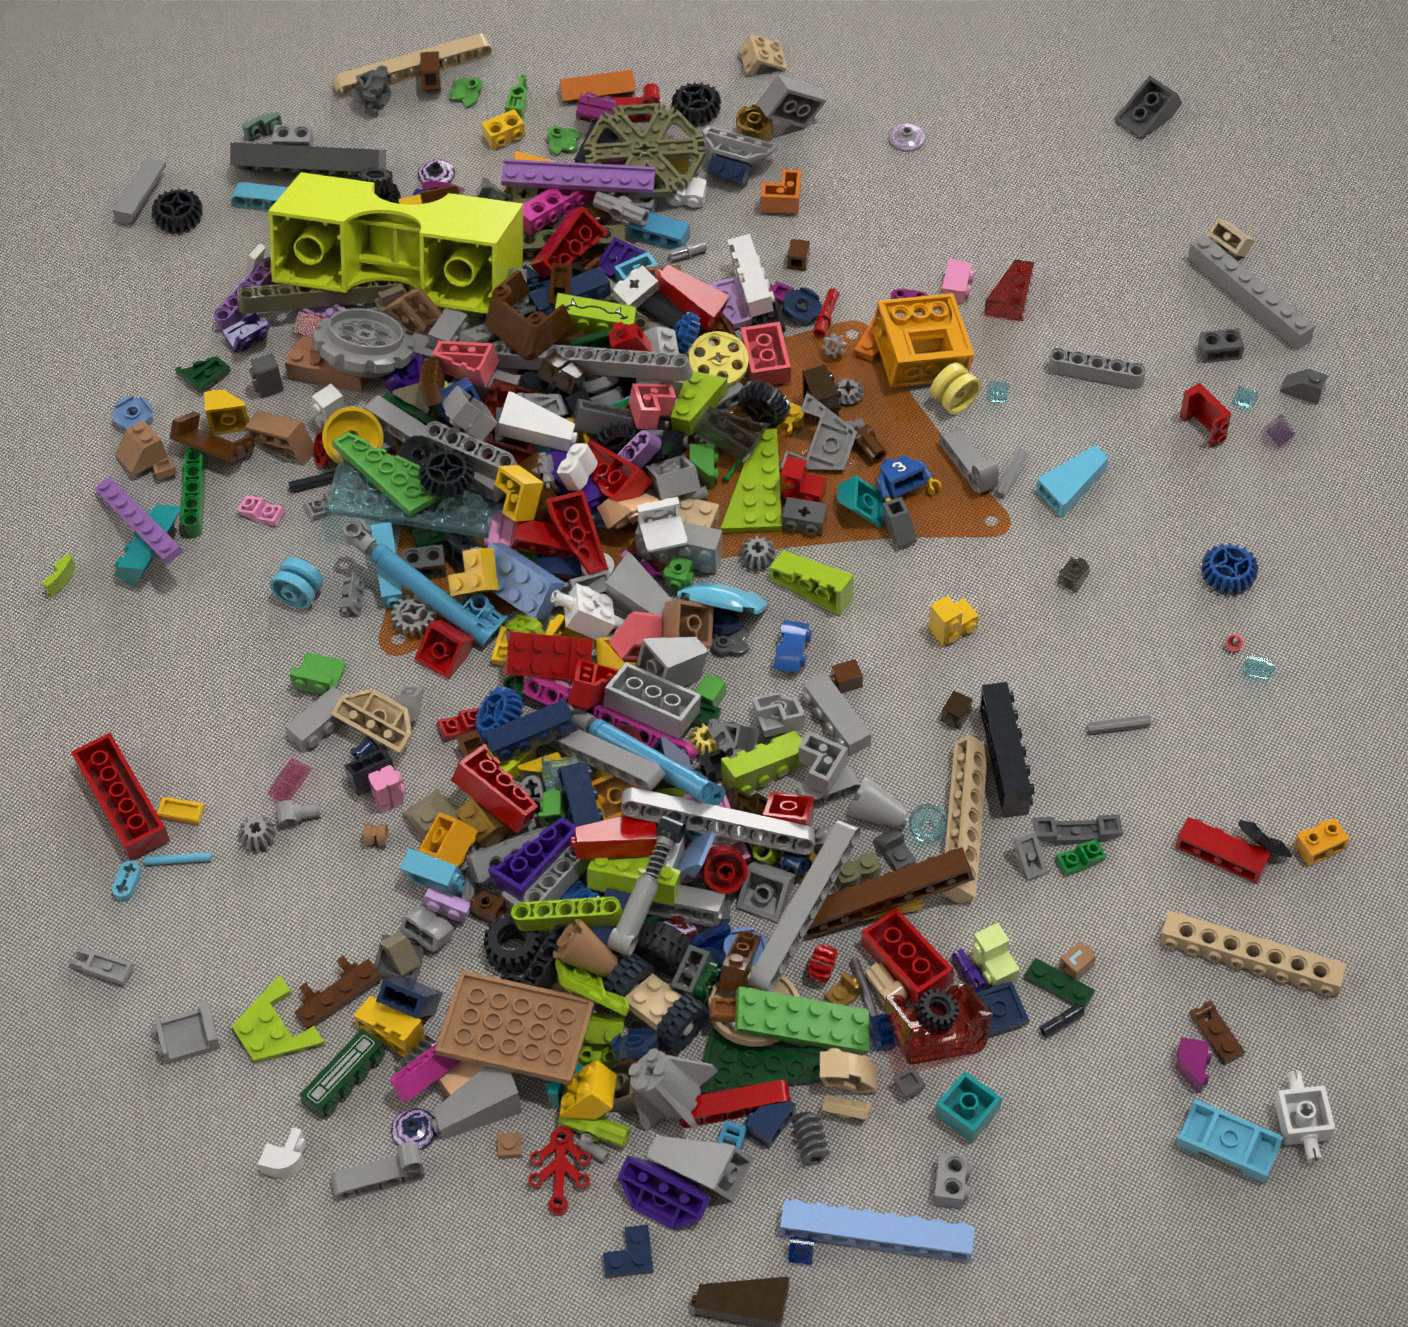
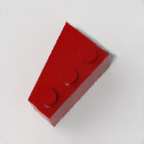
M578 658L567 704H571L576 709H590L604 699L605 687L619 669Z

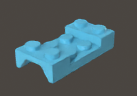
M1194 1099L1175 1146L1196 1155L1202 1152L1243 1170V1175L1265 1184L1284 1136Z

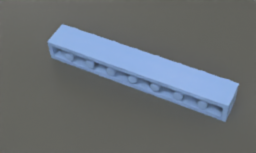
M798 1199L784 1200L780 1225V1236L967 1263H971L975 1227L963 1222L951 1224L941 1219L930 1221L923 1220L918 1216L901 1217L891 1212L879 1214L869 1209L858 1211L851 1210L847 1206H838L836 1208L819 1202L808 1204Z

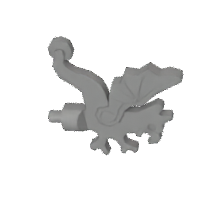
M545 452L540 453L539 457L541 456V458H538L540 467L538 468L540 473L544 475L542 478L543 485H546V489H550L552 484L553 489L560 493V488L556 486L552 475L554 470L552 455L546 456Z

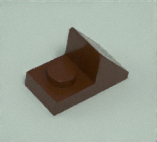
M552 263L548 303L556 304L558 293L571 295L573 284H571L573 265Z

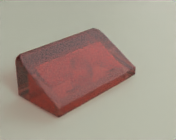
M299 310L292 332L313 339L316 325L325 317Z

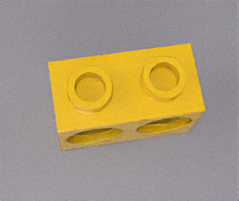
M515 109L481 123L483 137L493 150L526 136L525 124Z

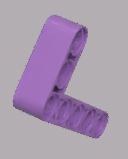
M271 257L264 258L214 311V319L218 331L222 332L236 324L247 314L238 310L239 289L243 287L283 284L272 282Z

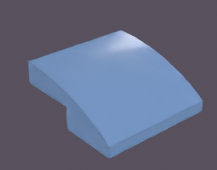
M710 832L701 835L685 849L677 867V870L680 871V884L686 874L693 878L696 877L716 835L715 833Z

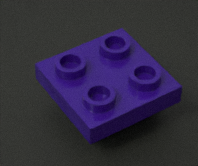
M417 353L412 356L408 365L403 368H397L392 373L384 376L383 384L386 389L392 394L396 389L419 383L421 364L424 362V357Z

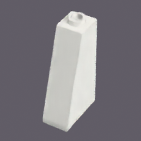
M508 392L498 424V435L567 452L570 450L571 444L574 445L577 439V433L574 432V423L513 392Z

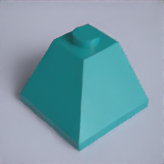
M856 475L838 485L837 501L873 525L881 528L883 523L882 503H884V500H882L879 490Z

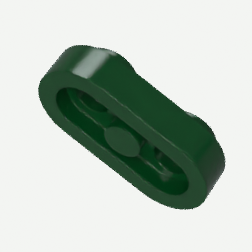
M713 960L708 962L695 984L693 990L694 998L700 1001L710 998L715 982L720 981L722 970L720 963Z

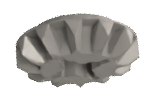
M847 377L845 380L839 379L837 383H834L835 386L840 388L841 398H839V401L842 404L857 403L864 395L862 383L857 382L856 378L851 380ZM847 387L850 388L849 395L846 392Z

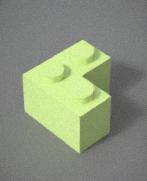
M999 923L975 933L972 944L971 959L977 967H980L984 980L988 985L991 984L992 987L1010 981H1017L1020 972L1019 967L1008 952L1010 940Z

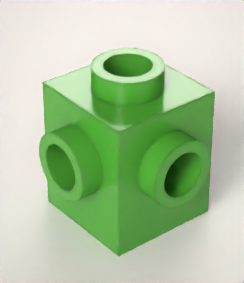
M672 556L669 567H665L663 579H666V588L680 591L688 585H692L694 580L692 560Z

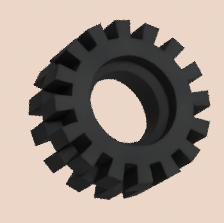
M374 167V169H363V171L358 173V181L374 183V190L377 195H380V193L384 195L386 192L389 193L393 190V174L388 169L384 170V168L378 169V167Z
M936 988L934 992L930 989L927 993L924 992L915 1008L916 1020L920 1019L918 1022L920 1026L925 1024V1030L931 1028V1033H935L938 1030L940 1034L944 1030L947 1032L952 1028L959 1015L958 1011L960 1008L956 1006L958 1001L956 999L952 1000L953 995L951 993L947 996L945 995L947 991L943 990L942 993H939V989ZM935 1006L940 1008L945 1016L934 1014L929 1007Z

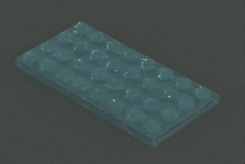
M340 454L325 505V513L489 538L497 502L470 486L469 491H464L463 496L457 494L456 498L449 496L447 500L444 497L409 517Z

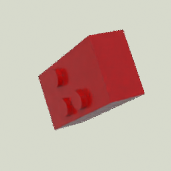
M897 908L861 931L862 947L878 964L882 963L895 981H899L903 985L907 996L915 1005H917L924 992L927 993L930 989L934 992L936 988L939 989L940 993L954 983V969Z

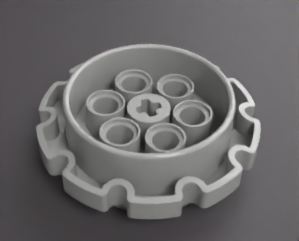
M357 308L339 311L330 318L321 320L316 325L313 335L314 349L320 351V356L335 369L357 377L373 378L388 375L397 368H403L408 365L414 354L415 342L413 337L407 334V330L402 328L400 323L389 315L370 309Z

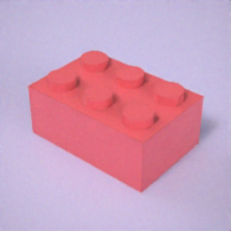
M780 322L742 327L741 342L748 352L747 370L750 381L757 380L759 382L762 380L764 383L769 382L770 385L791 382V366Z

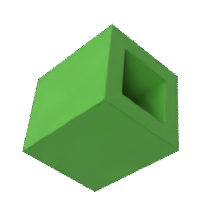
M707 673L694 692L701 695L700 703L717 707L726 695V682L718 676H712Z

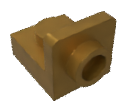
M844 972L841 974V980L824 994V999L829 1003L849 1006L860 997V984L855 977L849 976Z

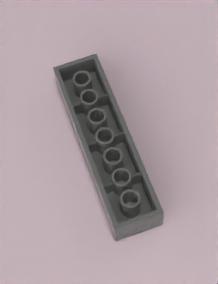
M230 142V165H236V169L251 170L252 166H254V170L270 171V167H273V171L288 172V168H291V172L307 173V169H310V173H325V170H328V174H343V171H347V175H358L360 171H363V169L368 170V168L374 169V167H378V169L384 168L386 170V150Z

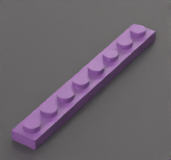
M110 476L94 488L96 493L167 565L184 552Z

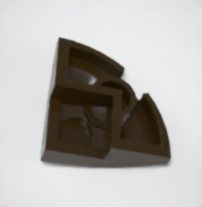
M737 787L729 790L731 809L763 816L768 801L766 797L759 793L750 796Z

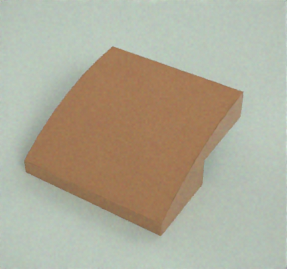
M421 287L409 291L386 307L391 316L411 336L414 333L423 332L427 325L437 322L442 314Z

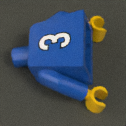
M903 455L894 460L887 458L880 466L881 473L878 475L877 487L882 500H885V502L890 501V497L896 498L927 484V482L929 484L927 491L930 495L935 493L933 487L938 492L940 491V481L932 479L933 475L923 461L913 460Z

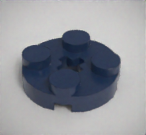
M809 288L791 289L786 293L783 300L782 312L792 321L808 326L816 320L817 315L821 312L822 303L819 301L820 297ZM804 303L805 308H801L799 305Z
M648 1028L627 1030L628 1035L621 1037L620 1033L611 1041L615 1059L618 1061L633 1058L640 1060L649 1050L657 1048L659 1045L656 1032L653 1034L652 1030Z

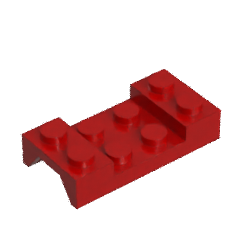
M507 631L506 633L508 648L503 674L572 680L578 658L591 662L593 639Z

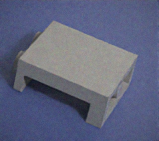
M208 1000L198 1002L200 1009L165 1019H160L159 1015L154 1016L156 1024H152L155 1038L159 1037L160 1043L156 1044L159 1056L164 1057L167 1064L221 1049Z

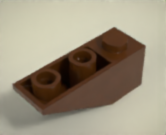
M739 931L722 964L719 988L736 992L739 986H745L761 941V936L749 931Z

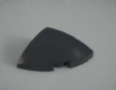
M1244 820L1238 822L1241 830L1259 846L1277 855L1288 858L1292 857L1293 854L1281 840L1267 837L1254 822Z

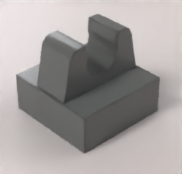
M914 1066L893 1077L894 1083L905 1099L913 1097L926 1087Z

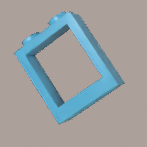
M408 848L400 866V870L409 881L429 889L430 887H435L458 897L459 893L463 892L466 884L465 877L456 865Z

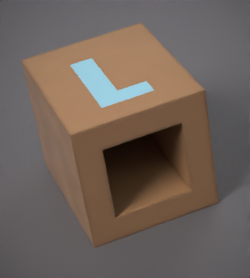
M1079 941L1060 957L1059 969L1070 977L1079 980L1094 967L1095 953L1089 946H1085Z

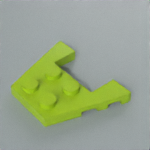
M556 959L555 964L560 985L622 1015H627L630 1009L627 998L605 991L600 975Z
M281 975L272 982L232 1025L233 1031L254 1064L284 1057V1054L292 1052H304L306 1049L315 1046L317 1048L325 1046L324 1040L314 1026L293 1038L272 1007L292 995L291 990Z

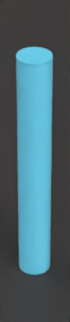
M211 852L149 856L144 858L145 866L212 861Z

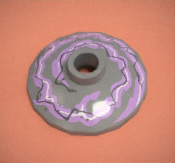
M903 123L891 129L888 140L895 149L911 152L923 146L925 133L923 129L915 124Z

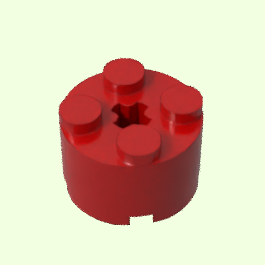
M718 844L710 847L700 873L711 889L721 894H729L737 891L746 881L748 866L735 847L727 844ZM723 866H727L726 868H724V872L720 871V869H722Z

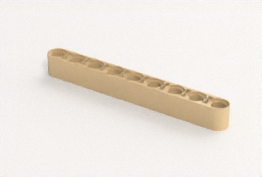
M476 34L339 73L333 77L332 83L340 98H347L352 96L350 91L358 87L357 75L370 70H376L381 65L388 68L387 80L389 86L421 76L420 52L439 51L440 70H445L486 58L492 53V48L484 34Z

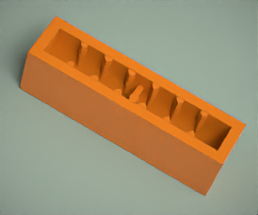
M633 69L560 79L563 101L577 100L580 98L581 93L586 94V92L594 93L598 97L636 91Z

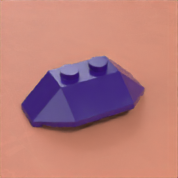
M629 1155L626 1157L618 1175V1180L622 1184L631 1208L672 1230L702 1220L711 1199L696 1183L657 1163Z

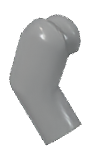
M582 1134L580 1139H578L579 1148L604 1163L609 1156V1152L592 1143L593 1138L590 1134Z

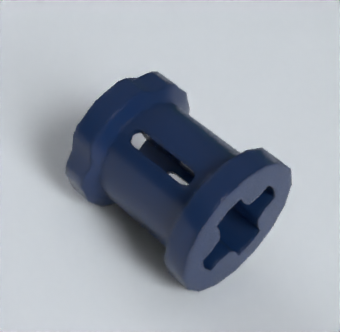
M365 736L362 743L356 748L350 749V753L355 760L379 750L376 743L370 737Z
M784 852L780 859V868L782 870L793 871L799 876L805 875L809 867L808 858L797 857L792 852Z

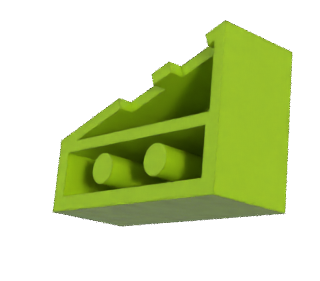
M693 371V376L689 380L684 381L671 414L672 431L692 435L703 420L706 419V415L710 410H714L717 402L727 395V378Z

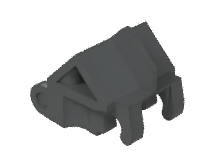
M384 65L377 67L376 70H370L357 75L358 87L350 91L355 101L364 105L365 113L373 116L378 115V109H374V107L382 108L391 96V88L388 86L387 80L388 68Z
M715 718L710 719L708 722L710 734L719 745L720 750L724 752L733 750V755L729 759L737 757L736 753L742 750L748 753L757 745L760 729L738 725L735 722H720Z

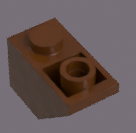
M439 51L420 52L422 90L441 89Z

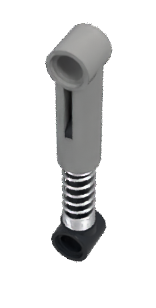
M666 815L661 818L656 832L659 837L656 841V849L652 851L651 861L647 862L646 872L641 877H638L617 927L610 934L607 943L608 949L627 956H631L634 952L639 931L659 887L657 885V878H660L661 869L665 867L664 862L667 861V856H670L669 851L673 849L674 844L681 842L686 830L685 822Z

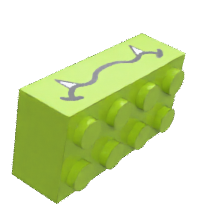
M561 293L557 294L555 309L564 304L574 324V327L567 333L593 334L611 329L617 322H623L624 325L634 323L636 307Z

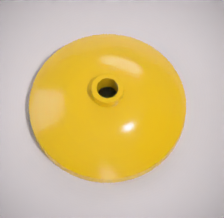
M360 407L339 409L328 418L324 425L322 441L325 451L333 461L342 466L353 467L347 459L332 447V441L347 432H354L356 436L369 441V445L377 449L382 448L383 430L381 424L366 409Z

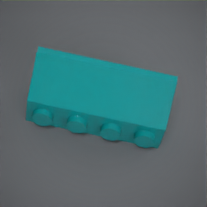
M156 504L152 511L148 509L147 514L169 534L182 508L179 506ZM134 532L133 535L136 538L133 542L128 541L123 550L126 554L124 557L119 556L114 564V567L117 568L114 576L136 587L156 553Z

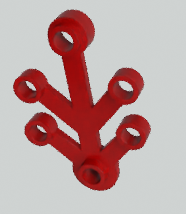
M566 1127L556 1128L551 1133V1142L541 1151H534L530 1155L531 1164L534 1167H540L544 1164V1159L557 1150L556 1158L539 1173H532L528 1179L531 1188L539 1189L542 1187L543 1182L555 1172L554 1196L549 1200L550 1212L555 1216H562L568 1211V1202L564 1197L565 1172L576 1182L579 1189L585 1190L590 1186L589 1176L585 1173H580L566 1159V1150L577 1159L578 1165L582 1168L590 1166L591 1155L586 1151H581L573 1143L574 1135ZM560 1135L566 1136L564 1140L558 1139ZM536 1156L541 1157V1160L538 1162L533 1159ZM582 1157H587L588 1161L581 1162L580 1159ZM534 1178L540 1179L539 1183L536 1184L532 1183V1180ZM581 1179L587 1180L585 1184L579 1183ZM556 1201H562L560 1206L554 1205Z

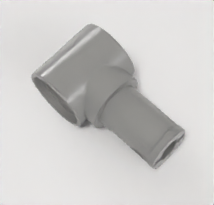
M285 800L276 805L278 824L282 829L296 827L301 819L321 817L319 803L299 806V804L296 805L291 800Z

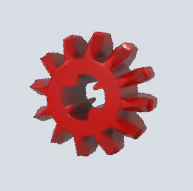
M818 944L810 961L807 972L808 978L819 983H827L836 964L837 949L826 944Z

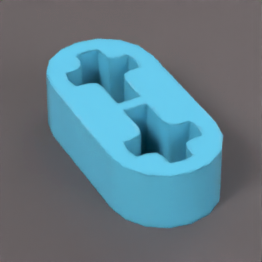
M126 861L120 866L112 886V892L117 901L126 902L133 897L141 877V870L137 862ZM131 869H134L135 872H131L128 877L126 871L130 872ZM124 886H126L127 891H123L122 894H120L119 890H123Z

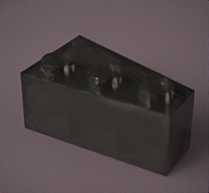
M709 406L693 431L737 460L745 463L753 453L769 424L755 422L748 417H738L731 412Z

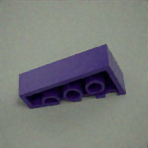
M560 818L540 832L538 838L531 842L527 841L522 845V849L512 855L510 853L503 858L504 861L490 867L488 872L492 883L517 900L525 902L524 894L571 845V837H575V827L577 826L564 818Z

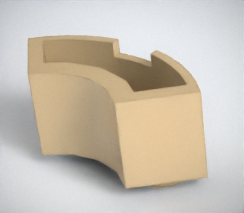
M837 1048L820 1052V1078L826 1087L844 1088L850 1090L853 1094L877 1092V1066L869 1057L841 1052Z

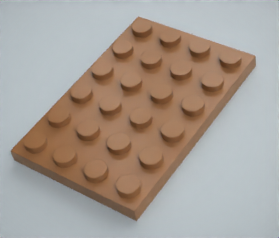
M461 970L438 1039L435 1055L571 1085L594 1010L595 1001L585 997Z

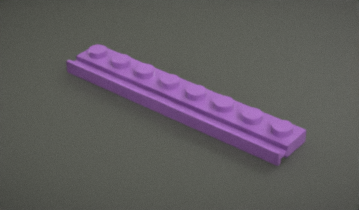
M504 159L501 186L653 194L656 169L655 167Z

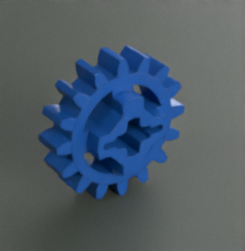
M686 312V315L683 314L682 320L679 319L674 325L679 354L688 352L689 347H692L700 331V323H698L700 318L692 312Z

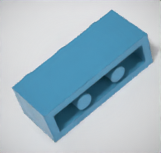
M650 212L645 226H640L633 222L628 223L629 238L672 250L682 247L688 242L690 238V224Z

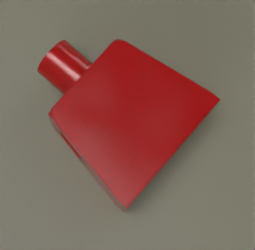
M617 322L613 325V331L609 332L611 349L652 352L650 339L636 324L632 323L625 326L623 322Z

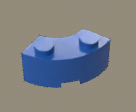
M784 620L780 634H782L781 641L777 645L774 669L799 673L801 668L806 665L807 655L804 654L807 642H811L812 630H809V623Z

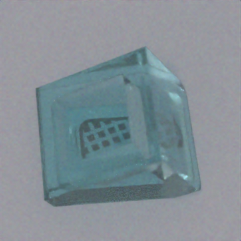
M1239 385L1232 404L1252 411L1259 392Z

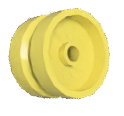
M953 363L937 375L931 385L930 395L938 403H941L950 414L955 415L967 409L974 402L980 392L981 382L973 374H969L968 370L961 363Z

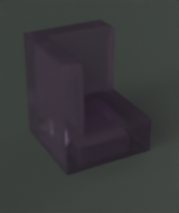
M1282 414L1266 425V432L1278 447L1295 436L1294 428Z

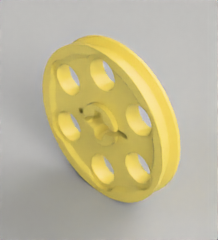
M721 331L709 332L696 339L690 348L688 358L692 371L698 372L699 368L705 367L709 370L708 374L710 375L726 374L728 377V387L735 385L744 377L749 361L748 352L744 344L734 335ZM711 339H717L719 340L720 344L718 346H712L709 343V341ZM736 345L739 350L737 352H730L728 347ZM696 350H702L705 352V355L703 357H697L695 356L694 352ZM719 357V359L722 360L721 363H718V361L715 360V358ZM735 362H739L742 364L743 368L740 370H735L732 367V364Z

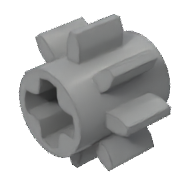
M832 333L831 339L829 337L824 338L826 344L822 348L827 351L826 356L833 354V357L837 358L838 352L840 354L845 353L843 348L848 343L843 341V335L836 337V334ZM832 343L837 344L838 347H832Z

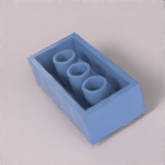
M489 542L487 548H494L499 590L492 592L530 617L537 618L538 620L548 619L555 603L551 602L552 593L555 590L561 592L565 583L508 545Z

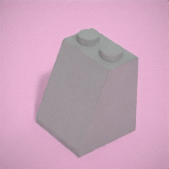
M696 637L645 638L641 645L636 667L684 687L700 680L709 651Z

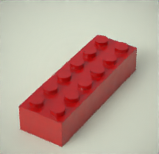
M111 733L71 751L77 768L130 861L170 841L164 824Z

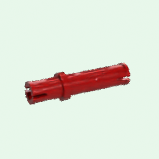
M828 289L822 310L816 317L817 323L813 334L818 338L825 336L827 327L832 322L831 316L840 294L837 289Z

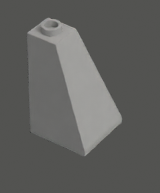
M628 552L605 582L607 596L612 598L614 608L627 615L633 611L660 614L663 632L665 602L672 601V599L636 558Z
M485 1066L433 1110L435 1119L431 1121L435 1133L440 1132L442 1140L522 1113L518 1090L511 1072Z
M656 1136L655 1140L650 1144L646 1156L653 1162L732 1202L754 1160L731 1144Z

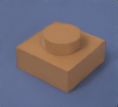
M171 456L153 464L157 480L177 474Z
M521 1132L498 1133L499 1159L522 1158Z

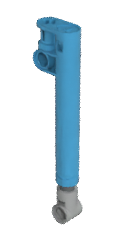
M348 520L344 523L342 539L345 544L356 547L363 554L368 553L370 555L369 559L373 563L378 564V567L462 632L473 637L475 642L483 648L500 632L501 626H505L508 622L509 616H503L497 612L484 594H474L464 605L460 604L392 550H389L383 543L378 545L376 539L364 531L358 521ZM348 531H354V532H356V534L351 535V534H348L347 532H348ZM480 604L483 608H476L474 605Z
M568 704L578 729L654 762L665 772L664 781L703 803L718 806L723 801L725 789L722 786L707 780V777L677 763L613 725L608 724L606 721L586 713L587 710L576 709L571 704Z

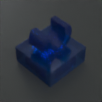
M798 1236L790 1237L788 1262L812 1265L814 1239H811V1237L807 1239L799 1238Z

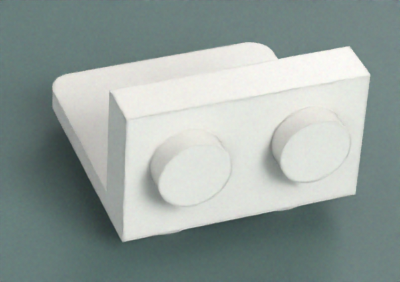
M678 497L637 505L638 522L648 552L687 544V536L680 516Z

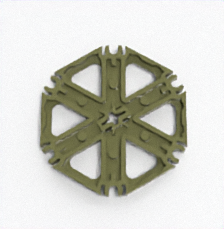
M660 103L617 106V109L613 107V115L604 112V117L603 115L600 116L584 144V154H590L585 155V162L589 164L626 162V166L655 167V178L662 184L660 189H654L653 194L624 193L623 196L628 197L629 195V199L673 196V194H677V187L685 190V185L689 186L705 157V147H702L704 146V139L678 110L675 114L673 107L670 111H665V104H662L660 107ZM650 115L652 118L642 133L630 121L629 116ZM671 125H678L689 136V138L662 140ZM605 129L612 130L622 141L618 143L596 144ZM690 158L693 162L687 173L681 175L667 159Z

